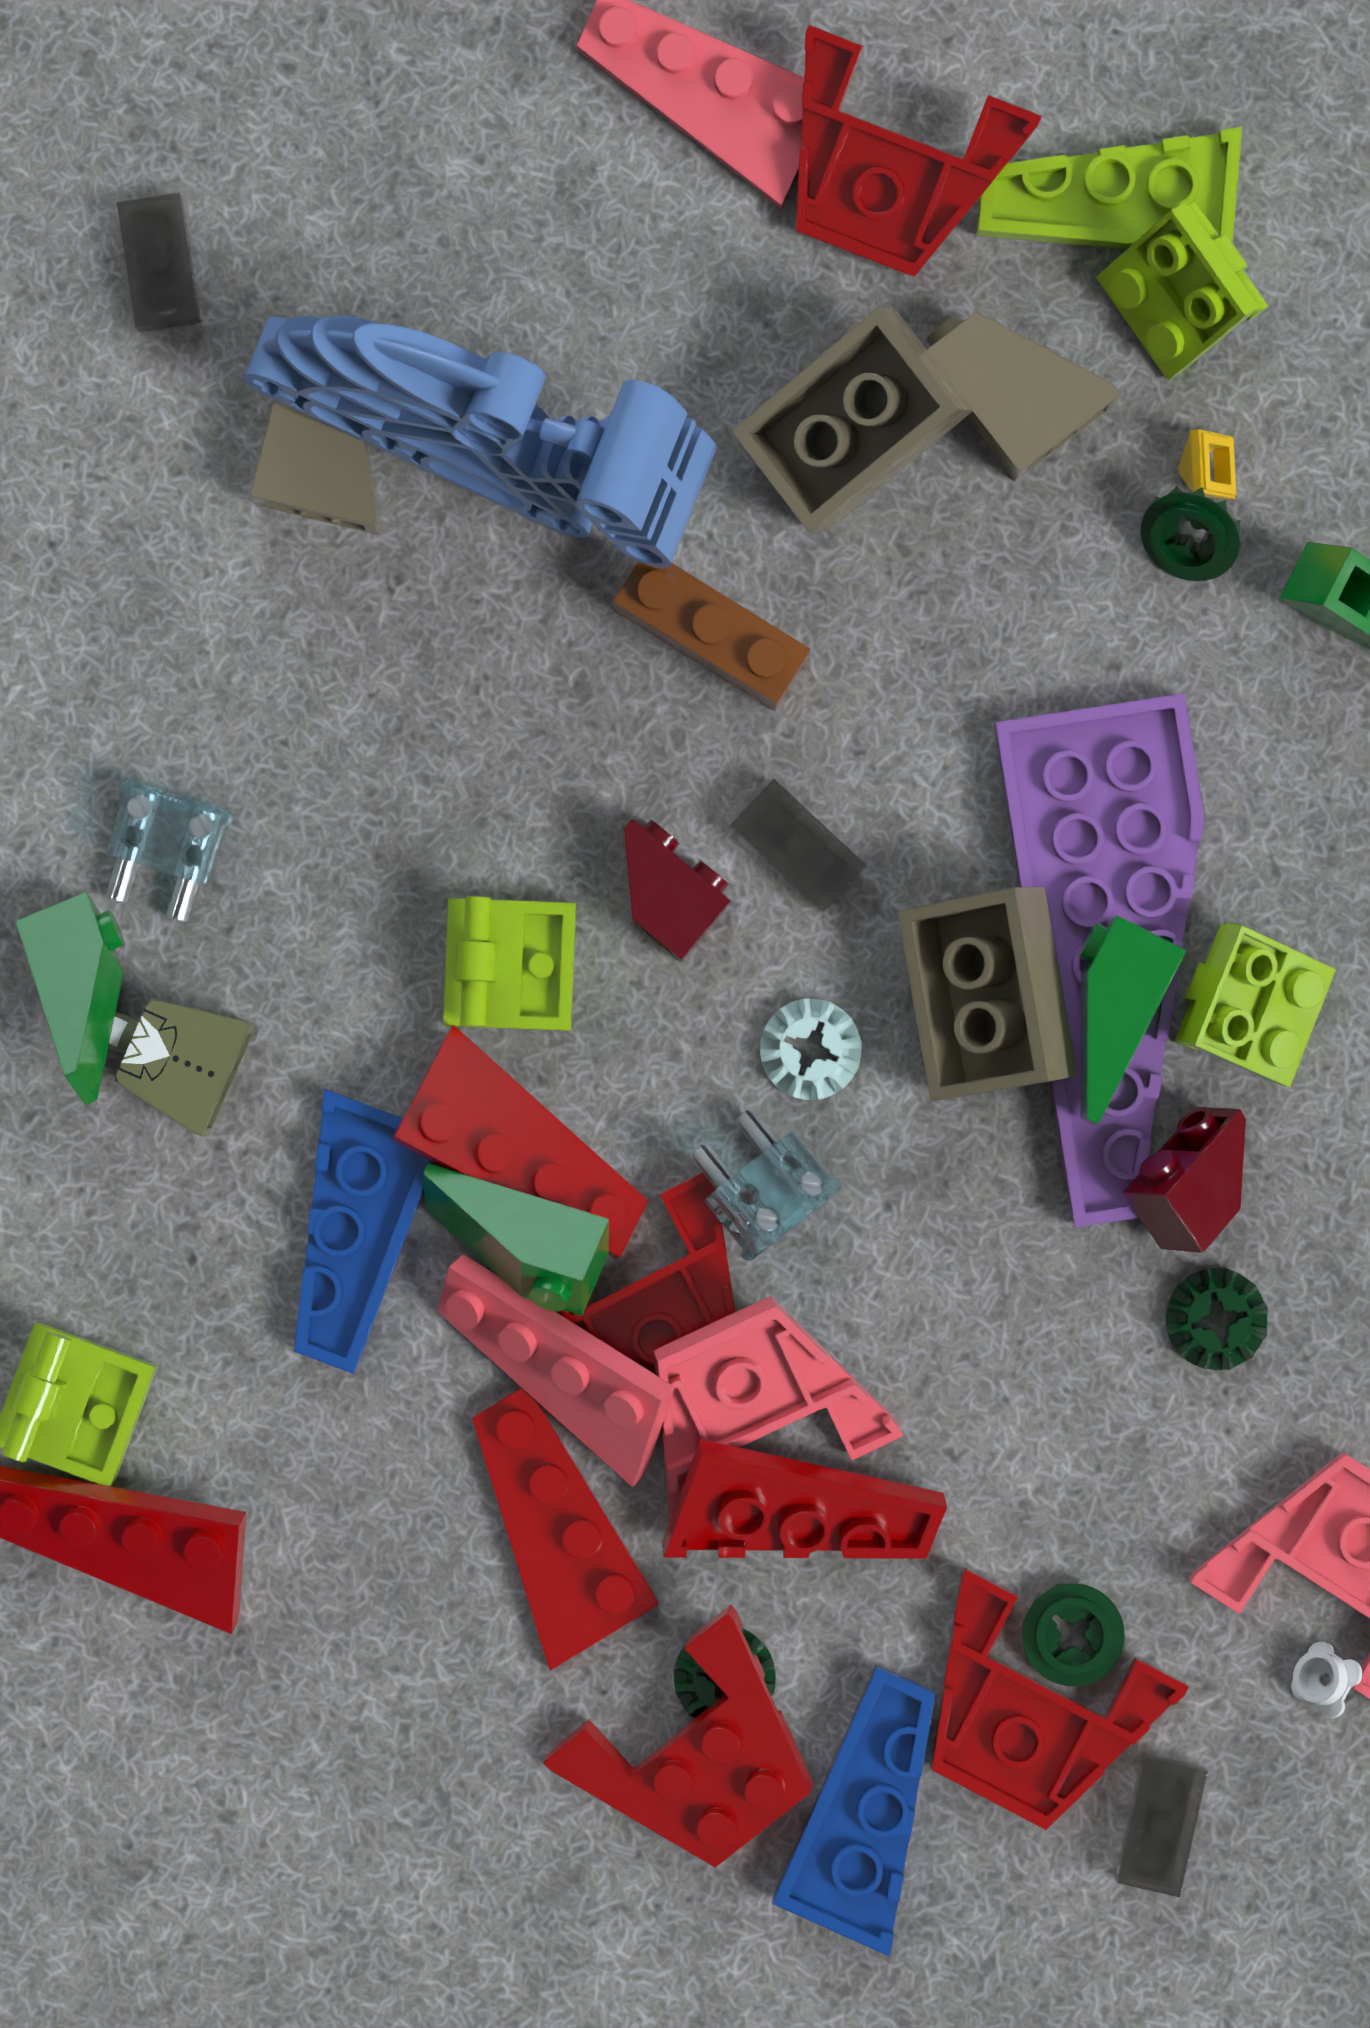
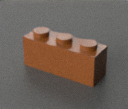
M637 562L613 600L614 612L774 711L780 705L809 658L811 650L809 647L673 563L668 568H657Z

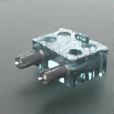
M137 780L122 782L119 790L124 795L106 854L117 857L105 896L111 901L116 899L117 903L127 902L138 864L177 876V880L166 915L170 919L175 920L179 910L177 921L186 922L188 921L199 883H210L228 825L234 824L237 817L232 810ZM133 826L137 827L142 834V840L136 847L128 841V832ZM193 845L198 846L203 853V859L197 866L193 865L188 859V851Z
M748 1109L737 1118L736 1123L760 1152V1156L735 1175L732 1174L709 1143H704L692 1152L691 1158L716 1188L704 1202L742 1248V1259L752 1261L840 1191L841 1182L836 1178L831 1179L793 1130L778 1140L755 1110Z

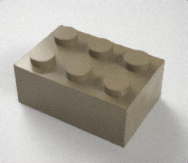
M879 306L731 432L807 531L827 532L974 410L897 310Z
M1045 886L1014 887L897 911L930 1102L1078 1077Z

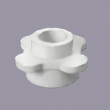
M1316 1642L1309 1648L1308 1653L1297 1662L1293 1672L1291 1690L1297 1699L1306 1700L1319 1706L1322 1716L1337 1718L1345 1710L1344 1700L1351 1687L1360 1683L1362 1669L1357 1661L1351 1659L1343 1660L1334 1654L1331 1644ZM1329 1674L1331 1681L1327 1686H1324L1322 1678L1324 1675Z

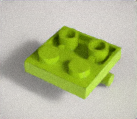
M1185 202L1171 209L1096 276L1098 282L1167 380L1186 370L1244 320H1252L1269 307L1244 270L1248 267V264L1227 234L1219 236L1196 202L1189 205Z
M466 896L465 899L448 898L443 1026L572 1031L577 904L491 900L490 897Z
M1227 922L1226 925L1220 924L1205 964H1197L1184 997L1185 1000L1190 1002L1174 1043L1194 1051L1199 1049L1259 1077L1290 1088L1336 969L1243 925Z
M41 1322L34 1323L0 1414V1448H3L1 1454L21 1462H26L27 1458L94 1483L114 1486L158 1366Z

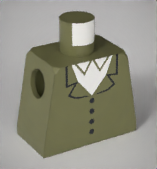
M152 998L148 1001L140 1021L116 1011L108 1049L124 1057L114 1081L192 1133L201 1137L209 1136L257 1026L246 1021Z

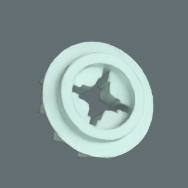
M804 998L783 1006L770 1018L761 1036L760 1057L768 1078L778 1089L798 1099L819 1100L841 1091L852 1080L859 1068L862 1041L852 1018L841 1008L829 1001ZM818 1022L824 1024L821 1031L823 1035L821 1045L828 1049L830 1054L837 1056L838 1059L836 1062L826 1059V1061L815 1059L811 1067L806 1068L804 1076L798 1074L801 1064H799L801 1053L793 1049L792 1044L784 1041L785 1036L796 1039V1037L807 1039L811 1031H815Z

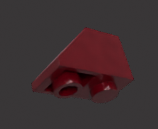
M631 819L624 828L632 920L679 961L683 962L731 904V900L722 894L729 884L701 860L692 869L674 854V850L680 843L653 820H650L643 828L635 820Z
M1197 1107L1188 1112L1178 1122L1176 1132L1158 1152L1149 1156L1141 1164L1139 1174L1123 1191V1194L1160 1249L1204 1253L1240 1211L1246 1118L1240 1109Z

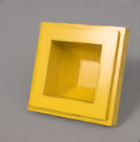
M1201 429L1191 430L1178 466L1179 475L1192 493L1203 487L1206 497L1222 500L1236 499L1233 436ZM1212 450L1214 459V481H1211L1210 477L1209 452H1211Z

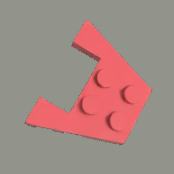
M772 1296L654 1350L656 1375L675 1387L661 1427L669 1520L673 1514L700 1439L742 1447L823 1408L828 1409L851 1461L903 1437L895 1418Z
M1341 1452L1195 1569L1189 1576L1188 1581L1240 1614L1273 1561L1279 1559L1370 1618V1469ZM1369 1652L1361 1665L1362 1679L1358 1685L1352 1686V1688L1370 1699Z

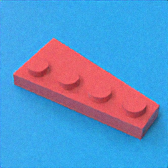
M597 0L577 43V51L638 99L643 100L659 112L684 135L691 137L714 155L720 163L734 174L742 177L764 194V197L775 206L782 209L799 172L804 77L631 0Z
M462 1254L448 1268L437 1312L630 1486L634 1487L647 1473L675 1387L555 1311L546 1310L535 1304L532 1300L521 1297L498 1275Z

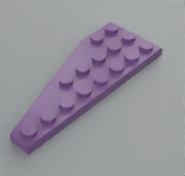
M1185 693L1000 721L994 724L1019 887L1045 886L1078 1077L1050 1081L1072 1226L1075 1228L1139 1218L1123 1194V1191L1136 1178L1141 1164L1149 1157L1150 1136L1156 1100L1159 1098L1162 1080L1161 1070L1166 1041L1169 1038L1180 965L1100 1123L1090 1124L1080 1119L1081 975L1088 961L1080 958L1079 953L1095 923L1106 927L1110 918L1116 915L1181 948L1184 947L1183 938L1189 902L1192 899L1199 842L1202 839L1205 821Z

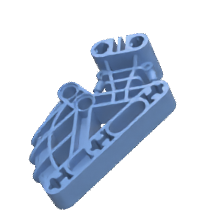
M299 316L291 319L282 317L268 318L244 374V381L259 393L554 531L575 538H586L594 524L626 556L657 568H668L671 566L717 449L715 442L702 428L695 427L697 422L693 418L686 417L688 412L671 394L652 384L638 380L624 381L611 414L601 421H598L594 416H584L582 419L575 420L572 416L567 415L554 420L536 404L546 380V374L527 359L506 352H494L485 359L453 343L424 332L402 326L378 324L352 316H329L326 318Z

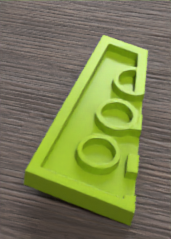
M1242 127L1223 129L1217 134L1189 138V135L1162 139L1160 143L1125 148V145L1102 148L1096 153L1067 157L1064 154L1008 163L980 197L976 236L1128 249L1171 209L1185 202L1188 205L1196 202L1219 236L1227 234L1233 243Z

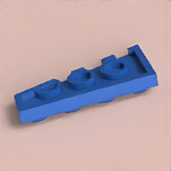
M324 1089L321 1130L317 1145L316 1173L312 1208H310L308 1243L305 1269H303L294 1352L355 1374L424 1192L423 1172L428 1163L434 1165V1162L391 1140L402 1117Z
M875 1664L772 1897V1904L890 1957L895 1918L904 1879L903 1872L915 1816L920 1776H922L936 1693L933 1689Z

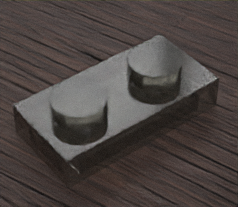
M180 193L117 202L135 327L137 330L145 332L202 323L184 203Z
M775 779L764 788L730 825L745 842L821 913H824L867 867L859 857Z
M1142 1753L1114 1877L1118 1884L1180 1897L1208 1773L1205 1767Z

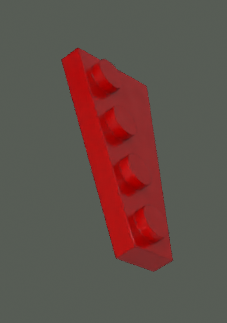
M452 1025L448 1029L391 1140L445 1169L609 1219L608 1256L613 1259L620 1258L648 1200L456 1026Z
M521 1387L473 1416L472 1420L547 1664L551 1671L658 1606L659 1600L543 1408Z
M700 1439L662 1541L663 1557L686 1558L687 1550H717L718 1558H745L746 1550L782 1551L783 1558H809L810 1553L815 1551H842L844 1558L926 1559L946 1512L947 1504L943 1492Z
M0 1466L1 1539L224 1632L233 1633L237 1625L240 1609L246 1526L245 1511Z

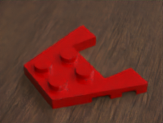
M808 25L804 46L805 72L802 90L803 116L799 155L796 231L915 277L1039 126L1042 115L988 95L964 158L952 155L843 112L841 107L864 46L815 26Z
M701 1172L660 1193L689 1251L688 1255L586 1306L582 1316L565 1310L555 1311L655 1375L654 1350L736 1312L719 1199L715 1193L717 1189L705 1174Z
M965 1567L960 1575L930 1767L932 1771L1047 1830L1105 1774L1104 1770L1131 1744L1134 1745L1151 1729L1149 1726L1172 1704L1173 1706L1176 1705L1185 1696L1189 1686L1174 1676L1134 1657L1106 1713L1101 1715L992 1658L988 1654L1018 1596Z
M731 1604L689 1637L684 1647L725 1693L723 1697L635 1767L630 1765L590 1719L554 1747L543 1761V1764L550 1771L714 1868L809 1795L813 1786V1780L781 1710H777L764 1681L765 1673L756 1654H752L741 1630L743 1624L738 1612Z

